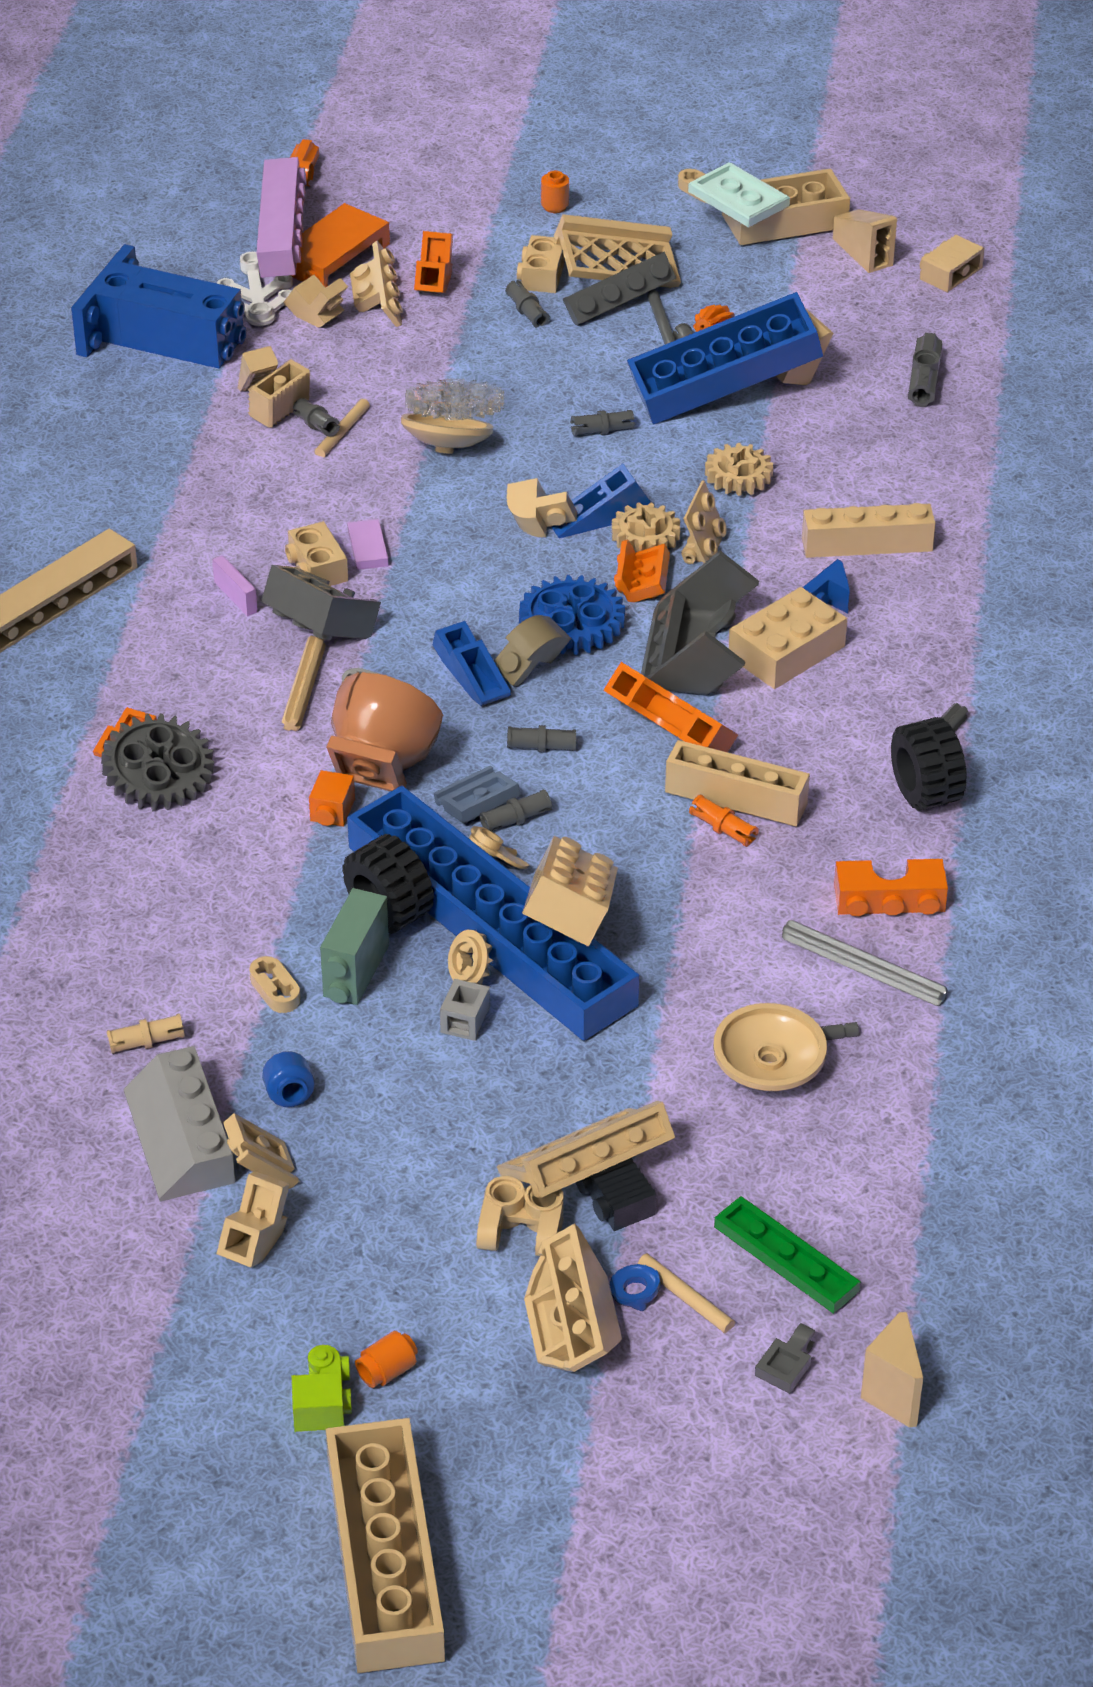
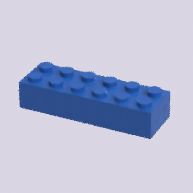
M795 292L628 359L627 363L636 389L654 425L823 357V352L817 330L798 293Z

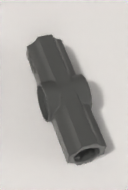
M925 333L916 340L908 399L915 406L926 407L927 404L934 402L942 351V340L935 333Z

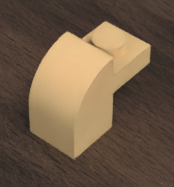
M312 275L294 287L284 300V303L296 317L319 328L344 311L340 306L343 301L341 296L348 286L339 278L325 288L319 279Z
M538 478L507 484L508 508L518 526L525 533L535 537H546L547 527L577 521V510L567 492L546 495Z
M257 1171L249 1173L240 1210L225 1217L216 1254L250 1268L263 1262L285 1228L288 1217L282 1214L290 1184Z

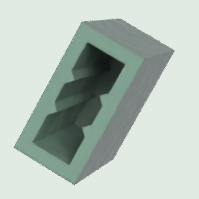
M352 888L320 946L323 997L330 998L336 1003L347 1002L358 1005L389 947L387 896Z

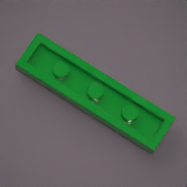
M740 1196L715 1216L714 1228L834 1314L860 1292V1280L744 1197Z

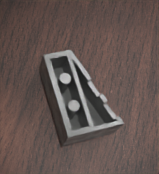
M271 565L261 602L273 608L272 613L281 617L292 618V624L301 628L312 629L314 636L324 640H332V636L360 639L371 637L381 602L375 599L354 598L355 591L344 588V591L341 592L329 586L330 581L302 569L281 565Z

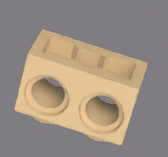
M531 235L528 246H523L522 262H519L517 267V280H521L523 286L528 291L557 292L565 263L561 244H556L554 237Z
M324 521L288 530L289 544L285 545V553L289 563L295 562L297 568L330 581L329 586L348 581L347 557Z

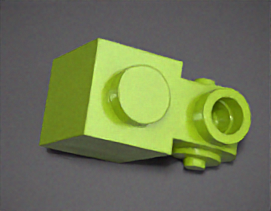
M330 1345L315 1346L310 1350L307 1357L309 1374L291 1375L294 1432L326 1430V1428L344 1426V1414H352L350 1389H342V1381L350 1380L349 1356L339 1355L336 1348Z

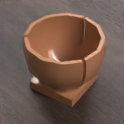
M358 672L345 677L337 691L332 713L331 725L335 736L331 735L326 747L336 773L354 775L355 783L387 791H393L401 785L406 788L407 782L403 772L427 757L437 741L443 712L432 698L411 684L395 678L366 672L361 674Z

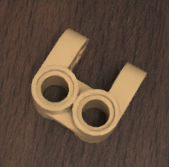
M500 1176L491 1180L486 1187L480 1213L476 1240L477 1249L497 1251L502 1229H511L523 1223L532 1231L537 1232L535 1255L541 1256L538 1254L541 1242L562 1230L564 1201L562 1189L539 1198L534 1196L531 1185L524 1188L523 1184L514 1177Z

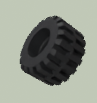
M934 717L897 727L892 735L891 761L898 787L909 805L917 811L962 799L964 791H966V763L961 744L951 725L942 717Z
M390 834L381 835L345 857L342 871L348 894H350L352 888L387 896L388 933L393 934L428 913L430 908L433 907L434 892L427 870L417 854L408 844L402 842L400 838Z

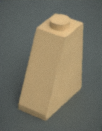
M861 209L834 216L833 240L868 273L891 267L894 262L897 218L892 215Z

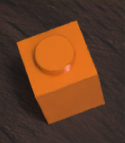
M320 770L309 796L310 821L318 822L325 826L337 825L344 827L355 801L354 775Z

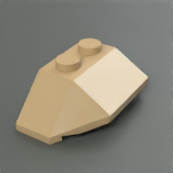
M574 1223L541 1242L538 1252L541 1256L532 1271L524 1297L537 1362L547 1367L575 1372L608 1354L622 1340L608 1277L580 1228Z

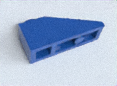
M622 463L571 500L577 510V521L551 527L560 539L611 526L612 519L616 518L617 511L625 513V506L628 505L636 508L637 503L640 502L642 505H648L650 500L624 463Z

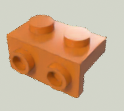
M628 539L621 542L620 554L617 555L618 569L617 574L614 575V582L618 592L623 593L628 602H638L648 598L653 599L665 593L670 552L665 543L635 552Z

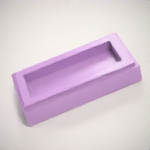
M379 519L348 522L347 530L356 569L388 566V556Z
M222 555L212 559L214 583L246 616L257 613L256 588Z

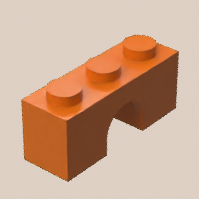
M907 859L905 876L896 880L879 877L873 871L871 860L836 861L834 889L838 915L862 916L864 914L882 913L887 915H898L900 913H923L929 915L936 912H945L948 886L943 859Z

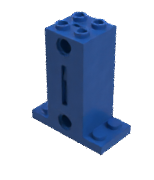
M124 244L71 307L76 355L88 357L94 349L100 347L101 342H106L220 369L226 360H231L236 346L243 344L246 338L247 330L243 325L245 304L242 302L241 289L139 266V261L136 259L135 246Z

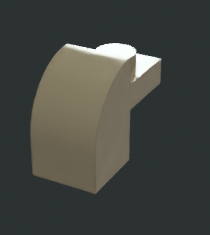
M535 615L521 622L506 636L509 642L494 662L502 676L512 686L517 687L523 683L539 662L552 663L571 640V637L550 617Z

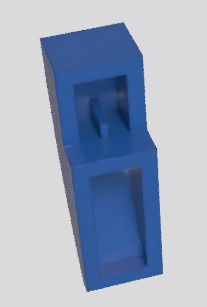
M466 621L435 631L432 644L445 666L476 703L482 706L511 695V690L482 639L476 641Z

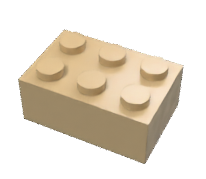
M799 587L730 628L729 649L745 661L743 668L775 690L845 647L847 617L804 588Z

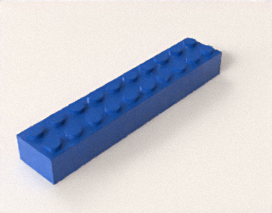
M403 785L347 817L349 848L352 851H356L384 834L396 836L402 842L408 844L423 863L432 883L431 887L434 892L433 907L430 908L428 913L455 936L464 930H477L478 933L485 934L486 943L492 946L489 958L493 961L489 964L581 1040L585 1041L639 1006L640 975L594 938L588 947L522 914L530 887Z

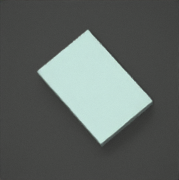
M730 162L688 184L689 193L747 227L790 206L789 196Z

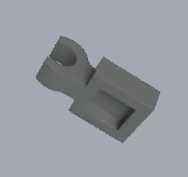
M800 1323L787 1343L776 1338L755 1366V1376L791 1394L811 1366V1355L808 1353L815 1345V1342L810 1340L815 1334V1330Z

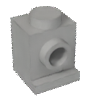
M454 979L440 1008L441 1033L476 1041L478 1032L490 1009V987Z

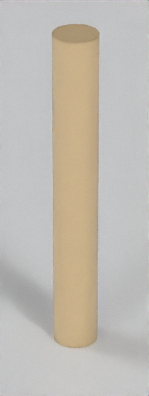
M360 399L338 424L340 426L338 433L331 437L327 436L315 449V455L325 457L369 409L370 404L366 399Z
M648 1253L641 1256L638 1264L647 1265L657 1270L660 1275V1282L665 1288L723 1333H727L735 1326V1321Z

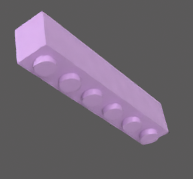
M298 157L264 160L256 252L261 278L296 275V263H301L300 247H302L301 231H303L302 216L304 215L303 200H305L304 185H306L305 168H300Z

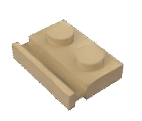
M235 1113L223 1122L228 1135L227 1144L231 1151L238 1156L236 1158L238 1164L253 1172L257 1171L289 1183V1189L300 1182L298 1177L291 1174L295 1168L283 1140Z

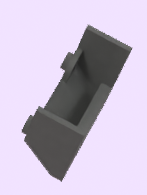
M722 551L716 553L669 591L656 605L652 616L641 674L667 691L701 695L718 691L724 681L745 666V661L715 638L716 632L722 628H728L733 623L736 617V613H734L736 602L758 586L759 580Z

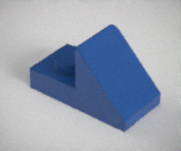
M837 559L802 588L824 603L830 604L848 614L850 589L843 561Z

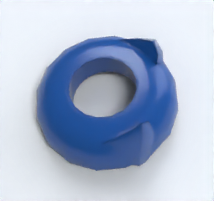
M634 1264L619 1269L611 1277L609 1285L612 1297L616 1302L643 1312L646 1309V1304L657 1296L661 1282L657 1270L647 1265ZM632 1283H641L646 1286L645 1290L638 1294H629L624 1291Z

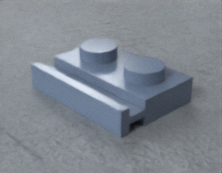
M492 766L479 770L434 792L435 803L438 806L443 805L444 811L462 823L475 820L480 816V813L503 806L507 803V800L520 796L519 784L500 771L495 773Z

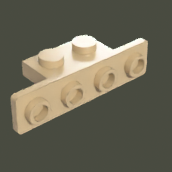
M376 241L372 243L374 259L366 264L357 266L350 273L354 306L359 312H365L381 303L384 313L398 327L402 325L401 313L403 309L398 300L400 291L395 281L398 279L393 267L395 258L389 248H383Z

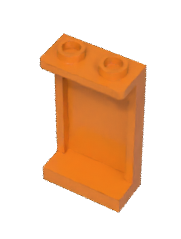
M346 203L342 204L301 233V263H296V275L291 276L303 282L312 275H315L326 288L330 274L371 246L372 243L378 241L383 248L390 245L389 222Z

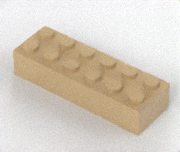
M410 1418L326 1428L328 1465L357 1673L445 1662L444 1629Z

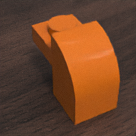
M423 231L421 260L416 261L414 290L446 293L453 263H451L453 234Z

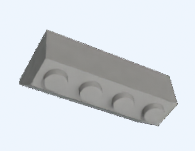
M195 1046L157 1054L124 1088V1094L159 1201L234 1184L233 1154L227 1144V1137Z

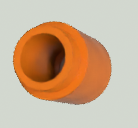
M550 171L541 178V205L547 212L561 213L569 206V177L561 171Z
M394 1330L361 1351V1357L355 1360V1367L361 1379L369 1387L374 1388L379 1384L384 1386L416 1365L415 1355L418 1353V1350L409 1335L401 1334Z

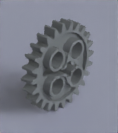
M162 713L159 714L157 721H153L149 714H145V722H140L136 717H132L131 727L122 722L120 723L119 732L112 730L110 740H105L104 751H102L101 757L102 775L107 776V786H115V796L126 794V804L136 799L138 800V809H142L148 803L151 804L152 812L157 810L158 804H163L166 810H170L171 803L175 802L182 807L184 806L185 797L194 801L196 800L197 792H205L206 784L211 783L214 760H212L213 749H208V738L200 739V729L189 731V721L181 726L177 725V716L171 718L169 722L165 721Z

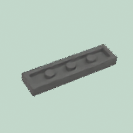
M664 251L563 298V302L573 323L578 325L676 279V276Z

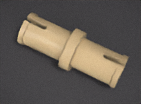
M180 1014L150 1022L142 1019L139 1020L137 1025L111 1031L107 1030L112 1054L141 1046L149 1049L153 1048L152 1044L185 1037Z

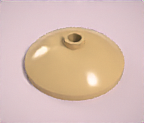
M408 413L401 415V424L419 441L435 446L436 452L452 454L454 448L470 447L487 439L493 433L494 427L492 424L484 421L452 415L432 413Z
M758 1003L739 1008L722 1020L714 1035L713 1050L720 1068L734 1081L757 1090L781 1091L801 1086L818 1074L826 1059L827 1042L819 1024L803 1011L783 1004Z

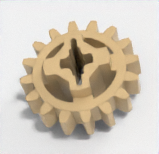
M737 443L736 447L732 448L730 445L724 444V450L715 448L714 454L707 455V462H705L707 482L714 483L715 490L725 488V494L736 491V494L741 496L742 491H747L752 495L755 488L763 491L765 484H770L771 477L773 476L771 456L763 455L764 450L762 448L756 451L753 450L752 444L742 446L741 443Z
M639 502L636 504V508L627 505L625 506V513L617 511L616 518L612 519V541H617V548H621V542L628 539L633 549L637 552L664 543L667 547L675 548L676 541L680 540V519L675 518L674 511L665 512L666 506L664 505L659 508H654V504L651 502L648 505H642Z

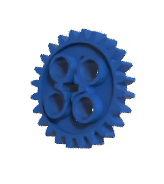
M567 575L565 581H561L557 576H554L553 583L550 584L542 580L541 588L533 585L531 586V593H524V600L520 601L519 623L535 615L548 616L571 637V640L562 649L560 654H564L567 649H572L574 655H577L580 648H583L587 653H591V646L594 645L599 649H603V641L612 644L613 636H620L621 628H624L625 605H622V597H616V589L607 590L608 583L606 582L596 585V578L585 582L583 575H580L577 580H572V577Z

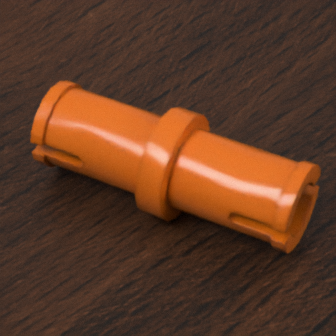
M701 794L692 801V804L696 805L697 808L690 806L689 813L713 826V831L721 834L723 832L742 843L745 847L749 846L756 839L751 834L758 835V827L752 826L735 816L734 810L729 807L722 808Z

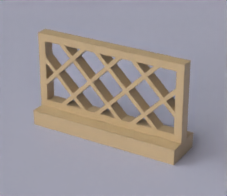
M562 214L554 234L556 244H561L570 277L604 280L642 262L640 259L643 257L647 260L665 251L676 279L659 287L672 288L680 286V277L669 243L672 237L670 227ZM590 251L600 259L596 262L586 253ZM617 254L627 262L622 264L613 256ZM580 260L589 268L577 267L576 261ZM607 263L616 271L608 270L602 265Z
M655 1101L639 1109L627 1108L502 1163L497 1166V1169L501 1176L514 1177L521 1182L531 1184L534 1196L542 1198L675 1138L664 1103Z

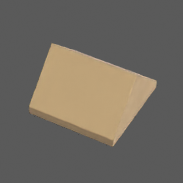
M899 1312L866 1348L861 1399L904 1425L917 1427L923 1374L907 1312Z

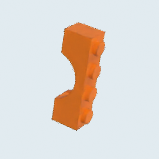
M620 662L603 690L685 742L728 753L738 737L737 733L623 662Z

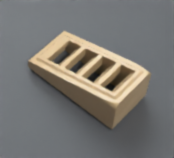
M271 346L242 354L237 387L240 392L248 391L250 387L277 369L278 361Z

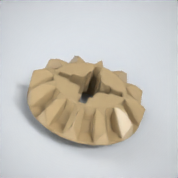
M464 930L455 937L448 954V969L453 981L454 979L482 985L483 977L490 975L487 967L493 961L489 958L492 946L486 943L485 934L478 933L477 930Z

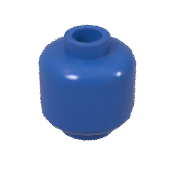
M293 1051L280 1052L267 1060L263 1067L262 1079L269 1098L276 1105L295 1107L303 1104L312 1095L315 1080L308 1061L301 1054Z

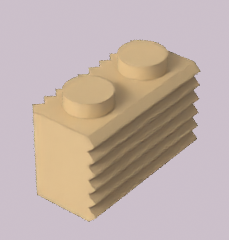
M955 234L951 239L943 241L933 252L930 251V253L924 254L919 265L921 269L920 280L945 292H949L983 268L985 248Z
M290 359L248 389L250 392L248 394L250 397L248 398L250 401L248 403L250 406L248 408L250 417L269 428L273 427L281 419H285V416H289V413H293V410H295L293 409L294 403L298 399L305 398L309 400L310 370Z

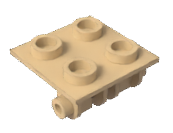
M704 480L701 481L683 518L690 533L687 544L681 553L684 562L687 564H693L695 561L703 562L704 564L718 552V546L727 532L726 523L723 518H720L715 506L714 495L709 492Z

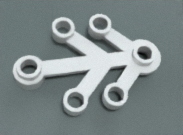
M246 252L240 256V269L248 276L250 289L234 283L229 278L220 279L217 281V284L241 289V297L252 302L250 305L244 303L246 321L251 325L265 326L275 320V312L286 306L284 300L292 291L288 290L293 285L292 276H275L272 282L262 288L257 253ZM280 289H286V290L280 291V292L278 293V297H276L275 299H273V300L270 301L269 303H268V302H265L266 299H268L269 297H271L273 294H275V293H276L277 291H279Z

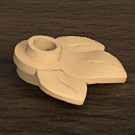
M473 826L471 828L469 839L490 856L498 857L519 869H527L529 867L527 862L516 857L517 850L502 846L503 840L498 835L483 827Z

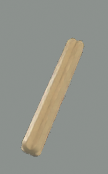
M312 635L307 639L282 718L285 730L298 731L301 728L326 647L323 642L324 639Z

